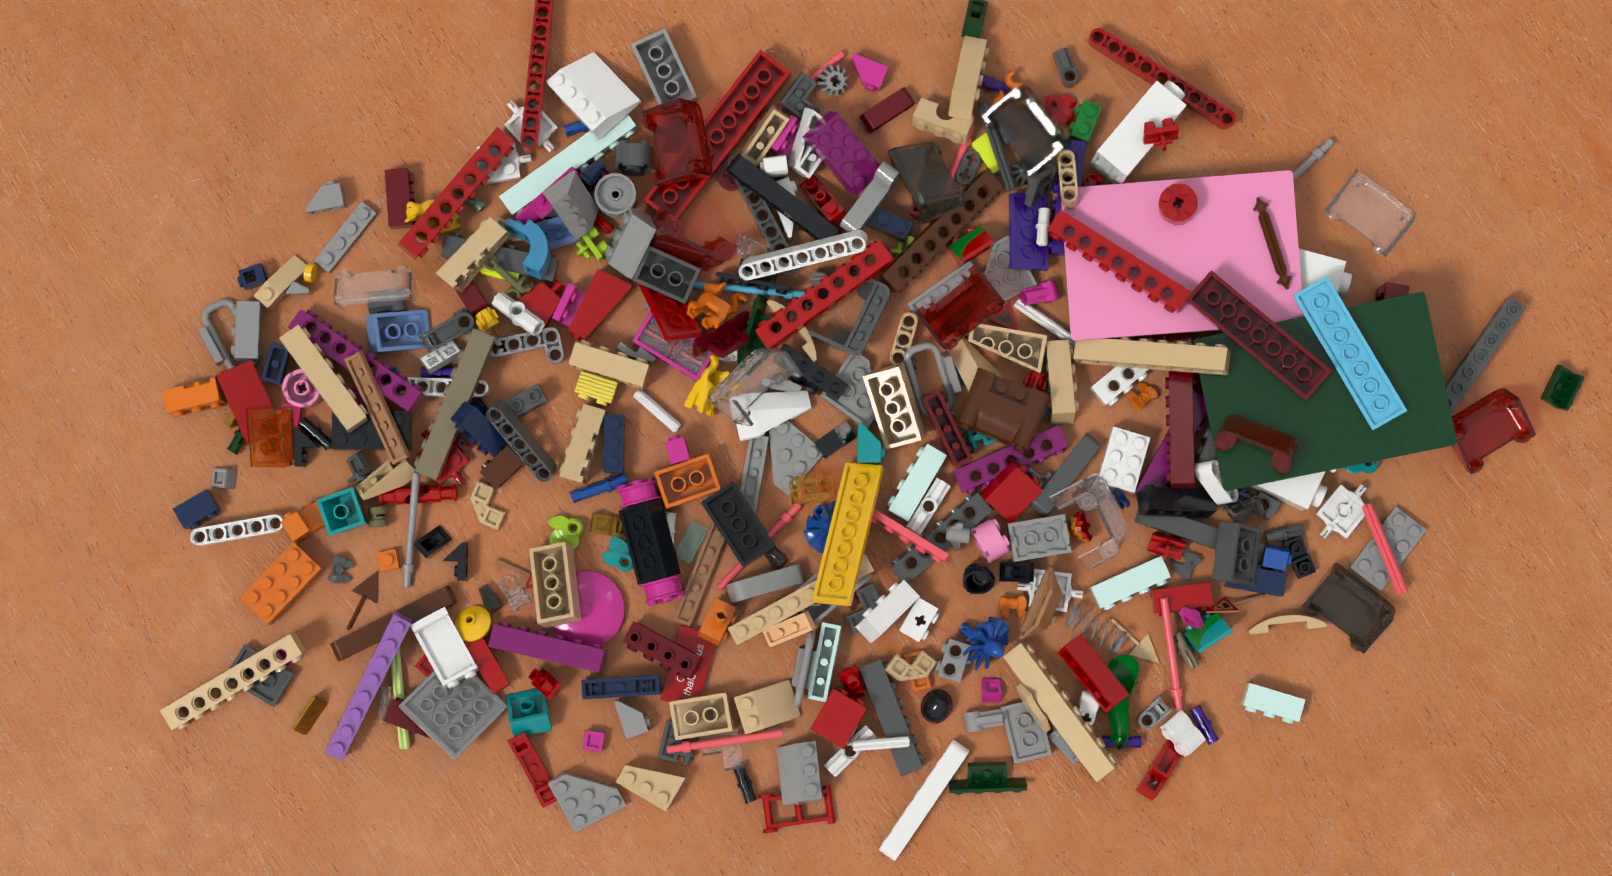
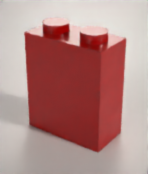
M1013 460L980 493L984 500L1010 523L1043 491L1039 485L1041 483L1040 480L1034 475L1030 477L1027 474L1028 470L1021 463L1017 465Z
M839 688V690H832L810 729L842 749H846L869 708L865 707L866 702L857 697L853 700L848 697L849 692Z

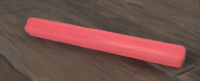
M1371 503L1362 506V510L1396 593L1403 594L1407 592L1403 577Z

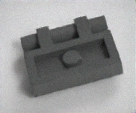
M670 720L666 721L657 758L677 762L678 755L684 756L682 764L690 765L691 758L694 757L693 750L688 753H683V751L667 753V746L681 744L682 739L675 740L673 724ZM698 737L687 738L690 742L698 741Z

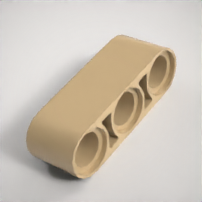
M1063 150L1058 155L1061 202L1065 208L1071 209L1078 204L1075 156L1072 151ZM1064 159L1071 160L1068 164L1062 163ZM1065 177L1072 178V180L1069 182H1066L1063 179ZM1073 195L1074 198L1068 200L1065 198V196Z
M908 312L901 317L889 361L892 366L900 364L893 361V356L901 354L904 358L905 352L911 347L918 319L913 313ZM910 317L914 320V325L907 327L903 320ZM902 335L907 336L909 343L901 345L898 342V338Z

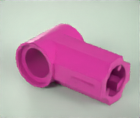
M1055 280L1020 290V299L1024 306L1041 302L1049 303L1060 299Z

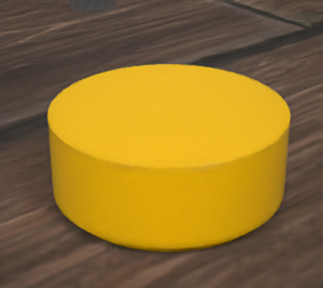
M308 263L304 269L305 282L313 283L317 275V265Z

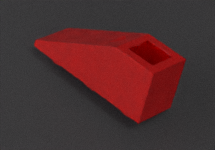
M812 174L810 179L807 178L798 186L821 216L840 230L842 228L840 224L847 213L817 177Z

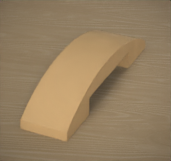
M770 299L766 302L773 313L781 308L783 310L786 308ZM793 312L789 315L790 322L797 319ZM806 327L798 331L807 342L802 346V349L810 360L817 362L813 340L808 334L809 332Z
M1283 615L1258 622L1246 630L1247 634L1269 633L1268 625L1303 622L1304 629L1327 627V625L1321 620L1308 616Z

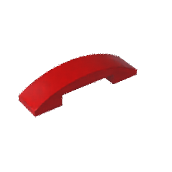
M523 732L507 740L528 777L541 806L544 808L556 802L557 799L548 785V781L551 778L526 733Z

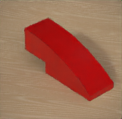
M485 637L472 642L463 640L493 694L511 685L495 654L488 647Z
M1167 739L1136 789L1137 792L1151 801L1157 797L1181 757L1176 752L1171 740Z

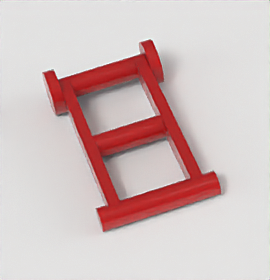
M823 785L821 793L824 794L827 816L804 819L802 804L794 805L796 821L773 824L770 801L782 800V795L773 796V793L759 794L758 799L763 801L766 829H763V834L778 832L779 827L828 821V824L836 823L831 786Z

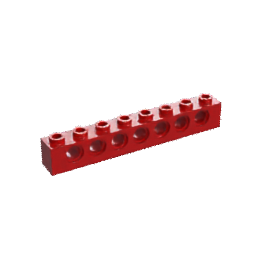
M497 127L400 240L398 246L415 260L418 257L423 258L429 250L427 246L430 242L434 244L440 238L441 234L439 232L443 227L447 229L453 222L452 216L455 213L459 215L466 207L464 202L467 199L472 200L478 193L475 189L480 184L482 186L485 185L490 179L488 174L492 170L496 171L501 166L502 162L500 160L504 155L508 157L514 150L512 146L515 141ZM492 147L497 148L499 155L493 156L489 149ZM477 163H486L487 169L480 170ZM472 176L475 179V183L472 185L467 184L465 177ZM453 191H461L463 198L456 199L453 196ZM448 205L451 212L445 214L441 211L440 207ZM435 219L438 222V227L431 228L428 221ZM424 234L426 241L423 243L418 242L416 235Z
M1061 209L1048 227L1049 236L1058 242L1062 240L1067 243L1065 246L1073 252L1078 250L1083 253L1082 257L1089 262L1094 260L1099 264L1098 267L1105 272L1110 270L1115 274L1114 277L1123 283L1125 281L1132 284V289L1139 293L1141 291L1148 294V299L1154 303L1159 301L1164 304L1163 308L1172 314L1180 312L1186 303L1187 297L1191 294V291ZM1072 228L1075 233L1073 236L1067 237L1064 235V230ZM1083 238H1088L1091 244L1088 247H1083L1080 241ZM1103 248L1107 251V255L1099 257L1096 254L1097 250ZM1121 259L1124 264L1122 267L1117 268L1113 265V261ZM1130 270H1139V277L1132 278L1129 275ZM1153 279L1157 285L1154 288H1148L1145 282ZM1166 289L1171 290L1173 296L1169 299L1162 296V292Z
M876 240L871 242L867 246L868 249L863 253L859 252L851 257L852 261L839 265L835 269L836 272L834 274L824 276L820 280L821 283L816 287H809L804 291L805 294L802 297L792 299L789 302V306L784 310L783 308L777 310L773 314V318L759 323V328L755 332L766 348L772 351L893 264L896 260L884 243L880 240L878 242ZM872 255L875 256V263L868 265L867 258ZM859 267V275L853 277L851 275L852 269ZM843 278L844 285L840 288H837V279ZM827 289L829 292L828 297L821 299V291ZM807 301L813 302V307L810 310H805L804 305ZM792 312H796L797 319L790 322L789 315ZM780 323L782 329L780 332L775 333L773 330L774 325Z

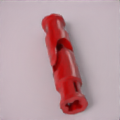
M457 484L447 487H441L440 485L419 486L418 503H436L442 500L458 501ZM399 487L380 494V505H384V503L410 504L411 487Z

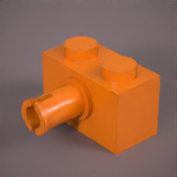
M715 598L700 628L698 637L719 646L721 641L725 642L729 631L726 629L729 624L733 625L737 614H735L736 607Z

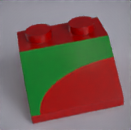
M973 226L965 231L966 235L962 238L958 236L949 241L951 245L947 249L959 267L992 248L994 241L981 226L978 228Z

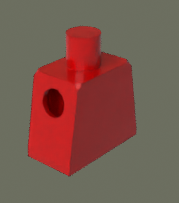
M557 279L549 287L541 282L522 296L518 302H522L525 308L544 321L545 327H547L561 300L557 295L564 286Z

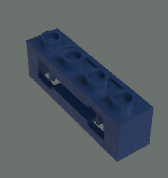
M660 675L581 680L582 700L661 694Z

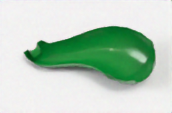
M1124 654L1114 659L1112 658L1107 665L1108 669L1113 672L1116 679L1129 693V696L1120 704L1107 712L1112 729L1110 741L1117 746L1119 751L1125 746L1129 738V702L1140 677L1138 662L1133 657Z

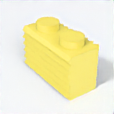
M581 370L574 392L581 399L589 400L590 397L596 399L597 404L607 406L608 403H613L619 382Z

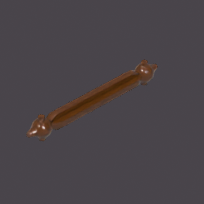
M1258 197L1256 198L1253 210L1259 212L1258 218L1275 271L1280 276L1277 284L1283 285L1287 290L1289 289L1292 276L1286 275L1287 267L1270 215L1266 211L1268 203L1263 202Z

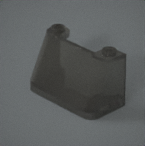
M1025 84L1015 87L982 115L984 124L989 129H998L1021 158L1019 168L1028 176L1034 174L1072 144L1068 135L1035 93Z
M933 142L894 147L888 150L892 167L900 172L899 176L909 192L915 208L919 211V217L923 224L965 205L963 199L966 196L962 186H957L940 155L942 151L938 144L934 145Z
M1334 563L1302 605L1307 614L1311 616L1321 614L1349 635L1350 646L1356 651H1361L1363 654L1391 624L1395 615V608L1389 601L1338 563Z

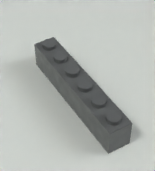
M451 232V235H445L441 253L443 259L449 260L467 241V239L462 238V234ZM507 245V248L500 247L494 254V256L499 258L500 265L506 271L538 279L525 273L523 268V262L530 249H526L524 252L519 251L517 246ZM550 254V264L542 279L543 281L552 283L555 281L559 260L555 259L556 255Z
M881 659L861 666L859 669L886 738L908 736L910 739L909 747L890 748L902 777L922 769V764L925 762L921 752L917 753L915 745L918 744L914 734L910 735L908 727H911L907 716L903 717L901 709H904L900 698L896 699L894 691H896L893 680L889 681L887 672L884 670L887 666L886 661L882 663Z

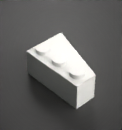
M804 108L787 166L800 176L810 179L822 160L803 139V136L822 116L813 109Z
M905 580L900 584L895 582L888 589L890 593L887 596L883 594L875 602L877 606L874 609L870 607L863 614L864 618L855 626L870 643L881 636L920 597Z

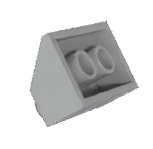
M573 170L542 193L573 238L578 240L592 230L599 207Z
M630 207L628 212L623 214L622 224L619 229H616L613 235V242L611 246L607 247L605 256L610 266L632 279L651 242L656 227L650 215Z
M816 741L795 743L776 748L783 806L821 802L822 793Z

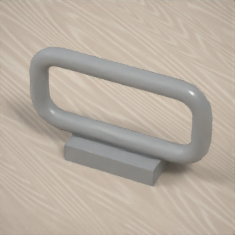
M221 299L208 305L203 310L201 319L205 327L199 329L198 332L217 367L225 363L226 367L230 369L236 365L232 362L209 319L210 313L224 306L229 307L233 313V306H236V304L230 299ZM260 348V361H261V359H262V351H261V348ZM252 361L254 367L260 363L259 361Z
M923 342L908 348L904 355V364L918 409L925 416L928 415L919 398L922 396L911 361L913 354L926 349L932 350L948 402L946 405L948 409H952L954 406V393L962 391L950 353L948 351L941 353L939 347L933 342Z
M813 631L807 633L805 648L798 649L791 686L797 687L794 699L795 707L801 706L804 689H809L816 656V651H812L815 638Z

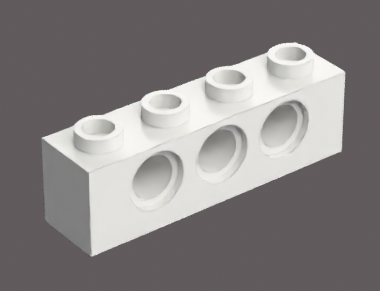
M1115 367L1094 384L1090 390L1103 406L1106 404L1111 406L1119 399L1117 397L1118 394L1122 391L1126 394L1134 387L1132 383L1138 379L1140 382L1149 375L1146 372L1149 369ZM1125 369H1130L1133 372L1131 379L1124 377L1123 372ZM1110 381H1115L1118 384L1117 391L1109 389Z

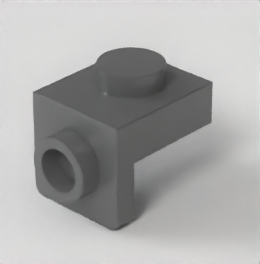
M362 451L355 453L346 460L353 473V476L347 479L348 483L354 481L360 483L372 471Z

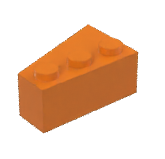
M215 377L210 378V381L201 383V381L194 382L193 385H183L162 391L166 413L173 414V417L183 416L186 411H192V413L202 412L205 407H210L211 409L221 408L222 404L227 403Z

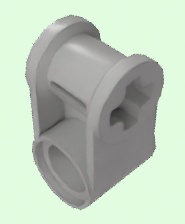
M1159 695L1138 714L1136 723L1142 729H1151L1169 715L1173 708L1169 707L1162 700V696ZM1144 715H1148L1151 719L1148 726L1142 723Z

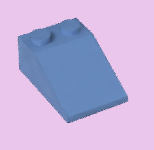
M427 310L376 313L365 317L369 350L372 354H386L427 348L423 339L419 338L421 334L430 330Z

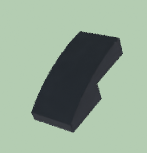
M1301 535L1288 538L1287 541H1282L1284 547L1290 548L1289 554H1292L1291 565L1298 579L1316 572Z

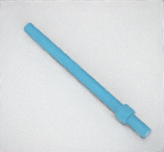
M695 281L694 288L704 289V285L707 282ZM726 284L723 291L782 296L785 299H792V297L800 298L805 294L804 291L793 290L792 293L787 292V295L775 293L776 289L769 288L768 291L757 289V286L745 287L737 284Z

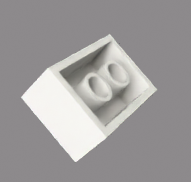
M1112 427L1097 475V484L1130 494L1135 493L1150 437Z

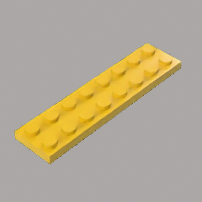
M845 463L812 597L814 603L842 606L852 605L884 471L882 465Z

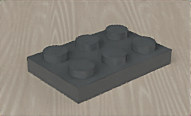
M244 644L230 668L258 651ZM263 659L264 666L270 667V661ZM247 668V674L250 677H254L253 670ZM286 668L278 673L275 670L270 672V677L262 682L258 679L253 682L254 687L247 691L275 707L295 673ZM231 678V679H230L231 682H233L234 684L238 685V682H237L236 679H234V678Z

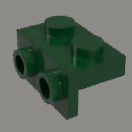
M1556 365L1540 399L1556 409L1568 411L1582 385L1584 377L1574 374L1562 365Z

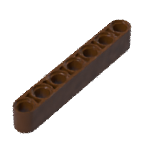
M448 585L396 612L411 618V624L443 607L446 609L457 603V600ZM393 613L332 642L330 646L337 661L344 660L380 642Z

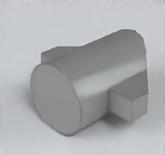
M958 521L954 525L947 527L946 539L955 548H960V543L968 544L970 528H963V522Z

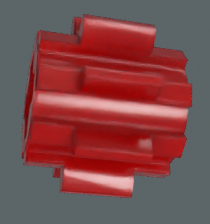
M1030 371L1029 375L1025 376L1023 384L1030 389L1034 388L1039 391H1045L1048 383L1045 381L1047 376Z

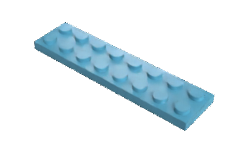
M1328 276L1294 294L1293 298L1372 431L1407 412L1403 402Z

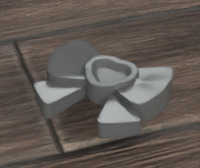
M1184 550L1182 557L1186 561L1183 565L1172 562L1173 571H1177L1181 578L1189 580L1191 571L1195 565L1201 563V559L1198 555Z
M341 556L332 557V573L327 579L333 583L343 582V584H346L351 578L342 574L344 572L343 568H353L352 561Z

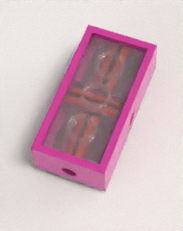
M651 311L632 340L635 345L642 347L648 353L694 381L698 380L703 371L711 364L710 356L714 354L708 350L694 357L692 355V345L696 338L665 341Z

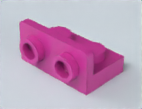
M790 115V120L771 146L772 152L779 156L786 155V160L790 157L800 125L797 118L793 115Z
M568 283L552 319L570 327L586 293Z

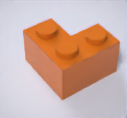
M310 501L303 506L304 510L301 512L291 511L283 516L284 520L280 523L293 542L300 543L325 526L317 502Z

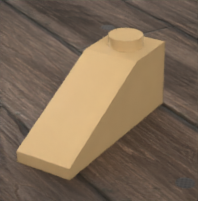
M294 255L254 294V297L268 309L273 310L286 295L292 281L298 282L304 275L306 264Z
M408 458L393 465L389 459L355 488L361 498L366 500L406 485L412 480V473L415 472L416 468Z

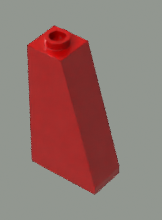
M597 269L568 329V332L571 333L570 337L580 342L582 339L587 341L632 291L633 285Z

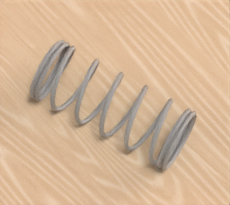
M1076 605L1070 613L1065 623V626H1070L1078 612V615L1072 628V630H1074L1080 623V621L1084 618V616L1088 613V617L1081 635H1084V633L1087 631L1090 625L1097 618V623L1091 636V640L1094 639L1099 630L1107 623L1100 645L1103 644V642L1106 640L1109 634L1116 628L1113 640L1109 647V651L1113 648L1112 652L1114 654L1117 653L1126 638L1127 632L1123 631L1115 640L1118 630L1117 626H1115L1105 636L1108 628V621L1104 622L1096 631L1099 623V616H1096L1087 626L1090 617V611H1087L1077 622L1080 615L1081 607Z

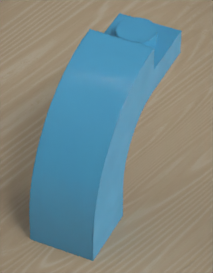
M508 218L505 222L506 230L511 235L526 241L531 246L530 252L523 262L525 273L542 280L550 264V250L544 232L531 220H528L524 225L519 220L514 221Z

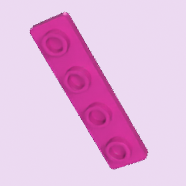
M570 167L565 173H563V174H562L556 181H554L550 186H552L553 184H555L557 181H559L560 179H562L564 176H566L567 174H569V173L572 172L573 170L576 172V174L578 175V177L580 176V174L575 170L574 167ZM541 193L515 217L524 225L528 220L535 223L539 218L543 219L553 208L544 194Z

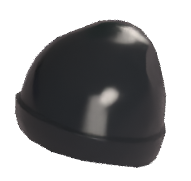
M971 563L965 568L963 586L967 592L971 594H984L993 588L995 577L987 566Z
M931 690L922 700L920 709L922 716L930 723L945 721L952 711V698L945 690Z

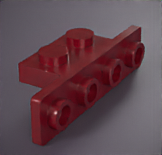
M745 310L724 322L719 328H714L696 338L692 345V355L697 357L709 350L717 356L724 358L748 344L749 336L741 331L748 327L749 312Z

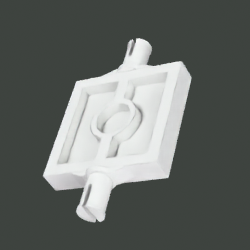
M511 100L507 106L514 114L504 125L521 143L524 106L519 108ZM532 102L528 105V107L530 109H535L538 107V105L535 102ZM543 111L538 147L543 145L551 153L555 147L548 139L558 130V127ZM528 121L526 125L531 128L536 125V122ZM527 139L524 142V144L526 146H532L534 144V141L532 139Z
M514 143L512 153L508 157L503 156L500 160L502 162L501 166L496 171L492 170L488 174L490 179L485 185L521 179V163L532 162L531 154L519 156L516 143ZM492 147L489 149L493 156L499 155L497 148ZM477 163L480 170L487 169L486 163Z
M1340 484L1316 512V515L1326 525L1319 535L1326 539L1334 531L1346 539L1365 517L1362 506L1365 504L1360 497L1367 488L1360 484L1355 492H1351Z
M1034 569V582L1029 584L1018 582V586L1025 587H1017V590L1028 591L1029 593L1028 607H1030L1045 570ZM1054 571L1062 591L1061 597H1064L1061 607H1057L1055 611L1067 612L1070 598L1082 599L1083 595H1076L1075 593L1083 594V591L1072 590V574Z

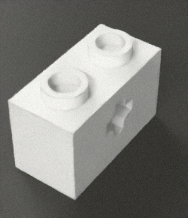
M918 598L899 631L917 642H920L921 639L925 640L930 632L927 629L929 624H934L939 616V613H937L938 608ZM921 615L924 616L925 624L917 626L915 618Z

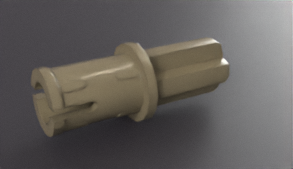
M1182 631L1175 634L1173 639L1179 650L1178 654L1182 655L1190 670L1194 669L1199 665V662L1191 650L1192 646H1189Z

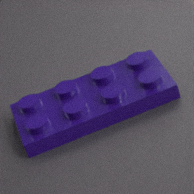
M1010 193V269L1047 271L1049 269L1048 243L1046 246L1037 245L1036 224H1038V209L1048 208V196L1045 195L1032 207H1028L1024 204L1025 194Z

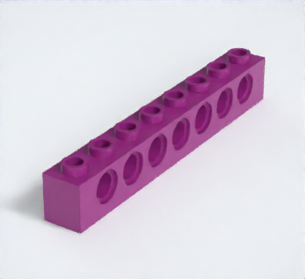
M300 309L287 328L291 330L297 325L301 329L305 327L311 335L309 340L312 344L317 343L323 353L348 369L344 359L361 351L362 346L355 341H352V343L346 340L348 336L339 330L337 333L332 331L331 328L333 326L325 320L319 322L316 319L318 316L309 309L307 312ZM316 325V330L310 333L311 326ZM331 335V340L325 343V338ZM346 345L345 352L340 354V348ZM371 352L364 353L370 368L376 366V372L373 375L382 394L411 414H414L426 397L421 392L423 388L414 382L412 385L407 383V377L400 372L394 374L391 371L392 367L384 361L382 364L377 362L376 359L378 357ZM391 377L390 384L385 385V379ZM406 387V393L400 396V390Z

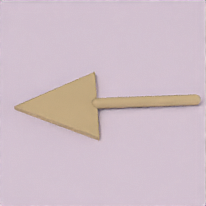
M1111 619V622L1122 632H1127L1126 636L1137 645L1129 655L1159 663L1149 634L1139 642L1115 619Z

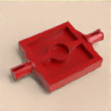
M425 430L420 435L425 439L429 437L430 433L428 430ZM455 441L439 480H435L438 485H441L449 478H454L459 486L466 482L459 472L470 460ZM423 449L419 451L416 455L421 456Z

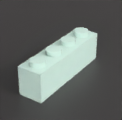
M929 444L925 447H920L916 454L919 457L917 462L910 464L906 471L909 473L907 479L900 481L896 488L900 491L896 497L892 495L887 504L890 507L888 509L889 512L906 522L911 518L947 456Z
M1159 556L1089 588L1098 608L1107 610L1114 607V602L1121 600L1123 603L1132 599V594L1139 592L1141 595L1150 591L1149 587L1154 584L1159 587L1168 583L1167 579L1171 576L1162 556Z
M822 622L807 699L826 702L829 697L843 626Z

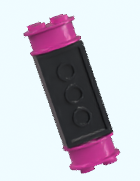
M654 477L644 479L643 482L642 479L633 481L629 484V487L628 484L617 486L616 493L620 494L622 506H620L622 510H619V515L638 585L645 589L647 597L645 603L648 606L659 604V602L661 604L671 601L673 597L674 599L685 597L686 590H683L680 577H682L662 499L661 496L657 495L655 487L657 480Z

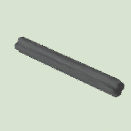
M981 101L978 103V108L1007 192L1016 189V185L988 101Z

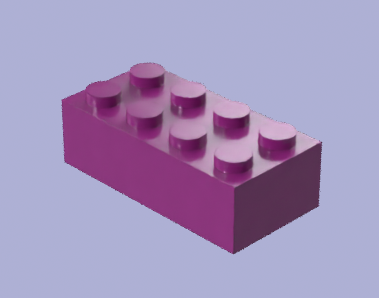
M829 111L803 136V139L848 193L858 195L874 179L875 172L880 166L879 162L837 112Z

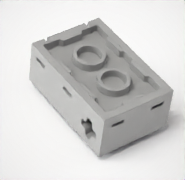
M1065 514L1006 524L1012 561L1018 562L1071 553V546H1069L1070 531L1067 528V523H1065Z

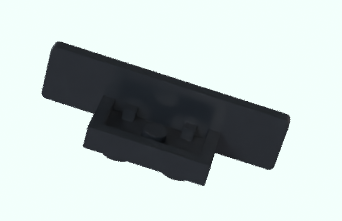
M741 258L739 268L744 260L743 258ZM762 263L765 267H771L770 264ZM749 266L744 267L748 272L753 271ZM739 270L737 276L721 272L716 273V276L721 278L720 281L731 283L734 280L739 282L738 285L750 287V284L757 285L759 290L768 291L769 288L776 289L775 293L787 295V292L792 293L793 291L791 287L775 284L778 273L752 280L742 279L739 275Z
M785 343L774 358L790 369L787 375L794 383L802 384L811 394L820 395L824 391L834 399L839 400L848 386L846 382Z

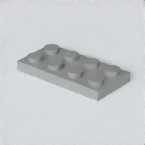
M1394 507L1381 526L1399 568L1426 532V529L1400 509ZM1372 536L1349 569L1381 591L1390 580V576L1375 539Z

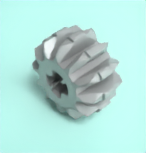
M828 64V70L824 67L821 68L824 74L817 75V77L822 78L821 81L817 82V85L822 86L820 91H826L828 96H831L832 93L834 96H838L839 91L844 93L845 89L843 86H849V83L845 82V80L849 79V75H844L846 69H840L838 64L834 67L832 64ZM831 77L836 79L835 83L830 81Z

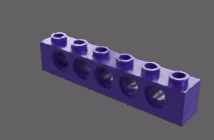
M1063 139L1061 144L1057 146V155L1063 150H1070L1074 153L1077 186L1081 187L1086 141ZM1059 170L1057 171L1058 180L1053 185V193H1056V200H1052L1051 212H1054V218L1059 210H1062ZM1048 238L1050 255L1065 256L1064 242Z

